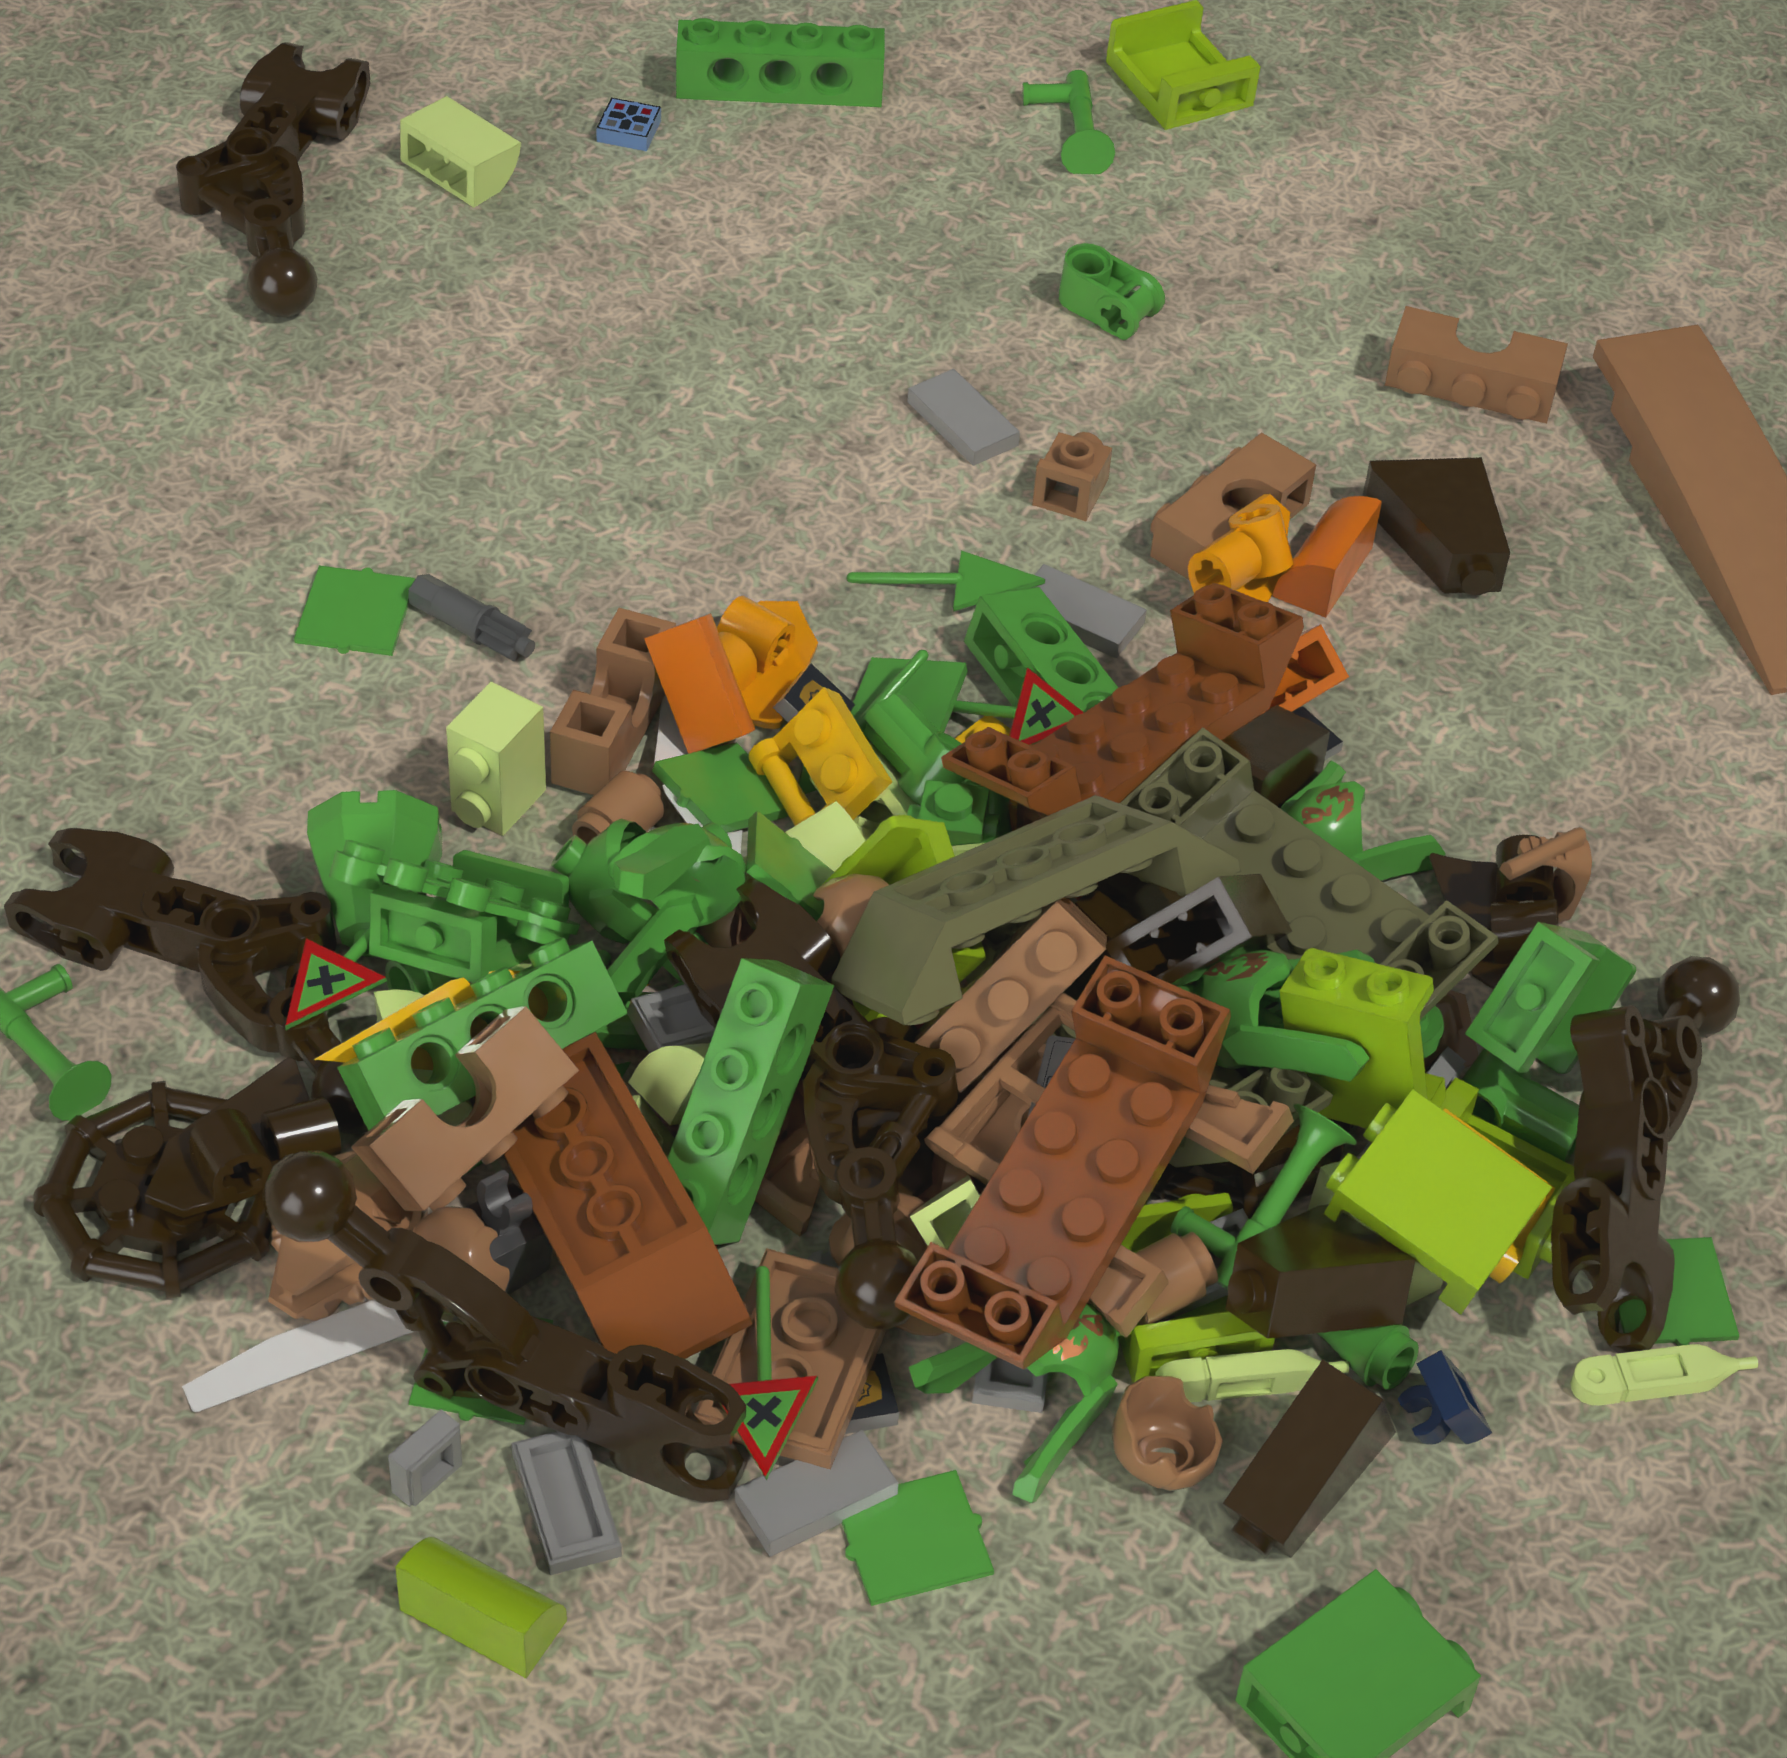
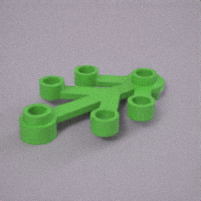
M346 840L344 850H337L335 853L329 877L338 881L370 890H377L382 887L383 882L407 890L447 898V902L468 909L516 919L519 921L515 935L544 945L561 937H565L568 943L570 934H578L580 924L568 920L570 907L537 897H532L530 906L521 902L525 890L522 887L487 878L485 886L463 880V869L426 859L424 867L394 858H389L388 865L382 863L385 850L353 840Z

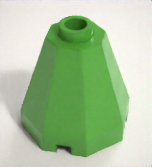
M383 790L378 791L377 802L360 803V791L340 792L308 811L307 835L313 859L325 895L331 902L332 915L341 942L346 946L352 947L370 927V892L375 890L361 888L329 877L336 851H343L346 840H353L385 850L382 863L388 865L389 858L410 862L424 867L426 859L440 862L442 857V827L439 824V810L437 806L400 791ZM383 882V883H382V887L385 886V885H388V886H391V887H395V888H399V889H404V888H400V887H397V886L388 884V883H386V882ZM369 948L362 955L365 957H376L369 955Z

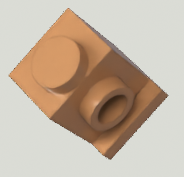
M1058 432L1045 458H1040L1036 466L1032 505L1087 521L1109 479L1113 448L1103 445L1102 441L1092 433L1079 432L1071 436ZM1062 482L1078 487V497L1054 490L1056 483Z

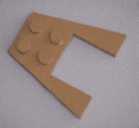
M1045 1043L1018 1071L1034 1082H1037L1046 1047ZM1209 1085L1202 1107L1186 1132L1185 1137L1253 1174L1294 1122L1289 1106L1283 1103L1273 1101L1269 1107L1242 1100L1236 1091ZM1003 1088L959 1138L1000 1164L1027 1120L1030 1105ZM974 1178L985 1189L986 1185ZM1121 1245L1089 1301L1122 1336L1127 1338L1169 1284V1281L1162 1268Z

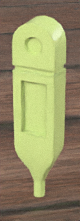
M1700 1344L1618 1353L1613 1357L1611 1354L1593 1356L1582 1359L1576 1365L1570 1384L1573 1394L1581 1402L1598 1406L1620 1403V1401L1630 1402L1709 1391L1717 1387L1722 1381L1739 1370L1758 1368V1359L1756 1356L1744 1358L1729 1357Z
M1282 1349L1206 1357L1205 1360H1202L1201 1357L1174 1360L1163 1364L1158 1368L1155 1375L1172 1376L1181 1379L1186 1398L1190 1402H1201L1206 1399L1211 1401L1299 1391L1304 1387L1321 1360L1312 1358L1298 1350ZM1347 1360L1327 1362L1341 1372L1349 1373V1363Z

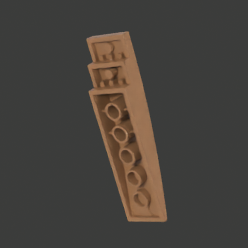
M1698 324L1597 340L1593 359L1614 391L1610 410L1632 445L1629 462L1771 695L1786 693V473L1739 389Z

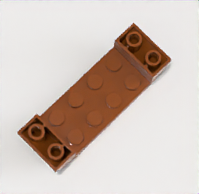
M1213 582L1198 589L1193 596L1170 610L1177 653L1162 659L1157 666L1129 684L1117 688L1112 695L1083 714L1074 716L1066 725L1036 744H1025L987 727L970 735L964 743L941 757L943 768L1048 816L1095 795L1121 803L1202 727L1222 741L1269 709L1304 629L1303 617L1274 606L1269 602L1258 600L1232 590L1225 585Z
M1106 955L1071 1010L1076 1039L952 1244L947 1250L930 1242L894 1301L896 1308L1023 1370L1068 1337L1202 1107L1231 1018L1230 1009Z
M596 1032L563 1048L564 1053L579 1070L563 1085L568 1091L567 1096L544 1116L536 1119L531 1114L512 1131L518 1139L503 1156L522 1192H526L531 1197L532 1211L577 1294L600 1345L608 1351L617 1354L629 1346L643 1344L687 1359L751 1326L753 1323L707 1227ZM476 1095L471 1097L473 1103H475Z

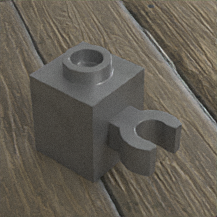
M503 1169L478 1183V1201L465 1208L474 1210L485 1226L494 1229L498 1233V1237L490 1244V1254L496 1263L509 1269L510 1279L505 1292L510 1294L550 1269L553 1249L532 1211L531 1197L526 1192L523 1193L514 1183L507 1185L509 1174Z

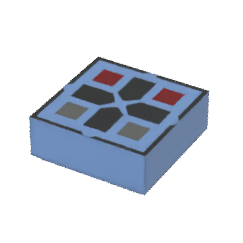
M611 97L596 128L597 142L647 151L661 122V107Z

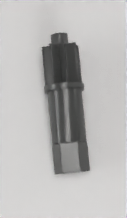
M430 574L418 575L408 590L409 604L469 636L472 642L478 645L484 644L514 662L518 654L529 657L535 649V642L528 638L532 632L531 629L501 613L496 606L486 605Z

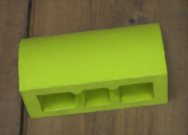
M427 1537L418 1542L395 1566L401 1611L524 1678L529 1676L567 1622L566 1608L560 1603L436 1537Z

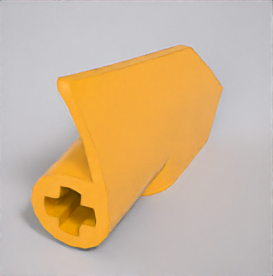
M1263 494L1233 514L1228 521L1230 531L1190 558L1188 577L1193 592L1195 593L1198 589L1214 582L1258 600L1269 602L1278 579L1284 571L1293 565V558L1287 538L1291 512L1271 494Z
M744 595L739 596L725 610L717 630L754 726L778 729L782 726L784 718L773 707L800 672L811 663L818 647V641L807 623L798 601H759L756 603Z

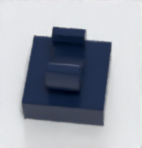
M1442 1350L1416 1363L1426 1385H1415L1407 1388L1398 1397V1401L1407 1413L1419 1412L1423 1408L1432 1407L1429 1419L1412 1428L1414 1435L1423 1444H1437L1444 1440L1451 1430L1465 1444L1477 1442L1492 1434L1464 1374Z

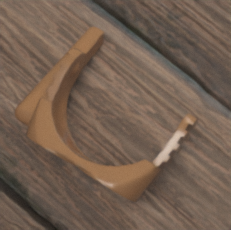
M1578 827L1568 832H1557L1555 837L1546 839V837L1535 838V836H1529V838L1525 839L1524 837L1518 845V856L1504 862L1499 870L1509 880H1512L1542 865L1557 867L1553 873L1554 899H1557L1559 923L1570 920L1591 875L1592 856L1590 845L1586 839V831Z

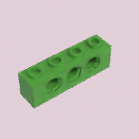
M707 18L678 20L676 99L882 107L885 28H869L864 25H852L849 27L818 26L813 23H800L797 25L771 24L758 20L725 22L713 21Z
M1040 587L980 595L965 635L964 643L1012 706L1017 707L1027 668L1031 669L1083 712H1086L1112 695L1118 688Z
M565 937L556 939L528 954L532 966L514 975H511L508 967H503L471 983L470 986L475 995L453 1006L450 998L446 997L413 1013L412 1017L417 1026L395 1037L389 1027L352 1045L357 1057L337 1068L368 1131L403 1100L423 1099L438 1116L475 1096L476 1089L473 1078L455 1056L461 1048L472 1040L470 1027L473 1020L478 1016L485 1020L487 1024H490L506 1009L527 1006L530 1010L528 998L534 986L542 990L548 1000L547 1015L542 1021L537 1020L561 1049L628 1014L593 941L569 946ZM417 1047L425 1049L433 1061V1073L426 1083L417 1079L411 1068V1058Z
M741 958L668 1156L671 1166L707 1227L715 1245L735 1243L741 1239L809 1056L811 1046L835 986L777 960Z

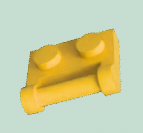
M825 687L773 738H767L753 746L748 755L749 761L758 775H765L794 826L816 814L788 766L797 755L827 804L822 809L837 801L853 820L892 783L891 778L840 694Z

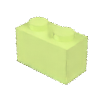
M490 682L446 727L451 811L455 812L464 823L471 827L480 828L483 826L504 836L546 791L543 706Z

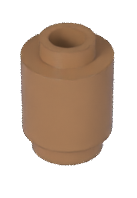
M621 771L579 809L577 814L578 820L572 826L573 836L576 835L588 844L592 838L604 831L611 823L621 818L636 822L648 832L664 816L662 793L657 784L648 776L630 771Z
M1190 1232L1182 1237L1172 1233L1135 1252L1162 1268L1169 1281V1284L1139 1323L1141 1325L1155 1323L1206 1296L1207 1287L1218 1282V1274L1213 1259L1202 1240L1194 1232Z

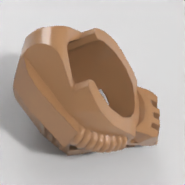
M354 1150L334 1156L343 1163L353 1176L357 1195L355 1205L386 1231L391 1228H404L413 1231L415 1225L428 1215V1208L425 1211H405ZM271 1225L273 1230L271 1232V1237L273 1238L271 1245L278 1252V1258L268 1302L295 1319L303 1317L304 1319L317 1321L333 1314L341 1301L351 1305L365 1302L367 1299H373L362 1288L358 1279L359 1272L363 1267L331 1241L325 1239L319 1242H296L280 1234Z

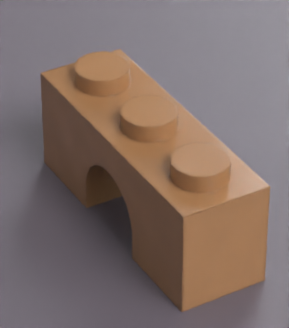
M1405 306L1392 346L1385 386L1402 389L1410 394H1423L1456 402L1466 407L1474 406L1508 414L1521 420L1529 419L1547 424L1568 343L1514 331L1510 344L1505 349L1493 353L1478 352L1467 348L1458 340L1456 333L1460 318Z
M1261 432L1244 447H1236L1232 450L1224 463L1209 475L1198 477L1189 491L1172 504L1166 503L1158 510L1151 523L1153 539L1150 556L1189 580L1188 564L1190 558L1230 531L1229 518L1263 494H1271L1291 512L1290 519L1304 509L1310 502L1316 464Z
M618 608L596 648V673L590 694L573 689L550 731L552 784L595 795L615 775L626 770L665 696L644 638L675 627L676 623Z
M1064 897L1041 907L1042 912L1037 917L1026 921L1011 936L1010 942L976 979L969 985L963 984L960 987L963 999L939 1009V1014L934 1019L925 1022L917 1030L913 1043L931 1049L945 1050L951 1054L955 1060L957 1086L960 1093L1106 950L1107 935L1069 898Z
M527 1006L504 1010L455 1054L472 1076L476 1089L473 1109L464 1121L456 1126L449 1125L442 1121L423 1099L403 1100L351 1146L405 1211H425L428 1207L434 1211L437 1208L448 1205L466 1187L465 1182L461 1179L464 1174L480 1160L484 1165H488L501 1157L517 1141L518 1138L512 1131L531 1114L536 1119L544 1116L567 1096L568 1091L563 1085L579 1070Z

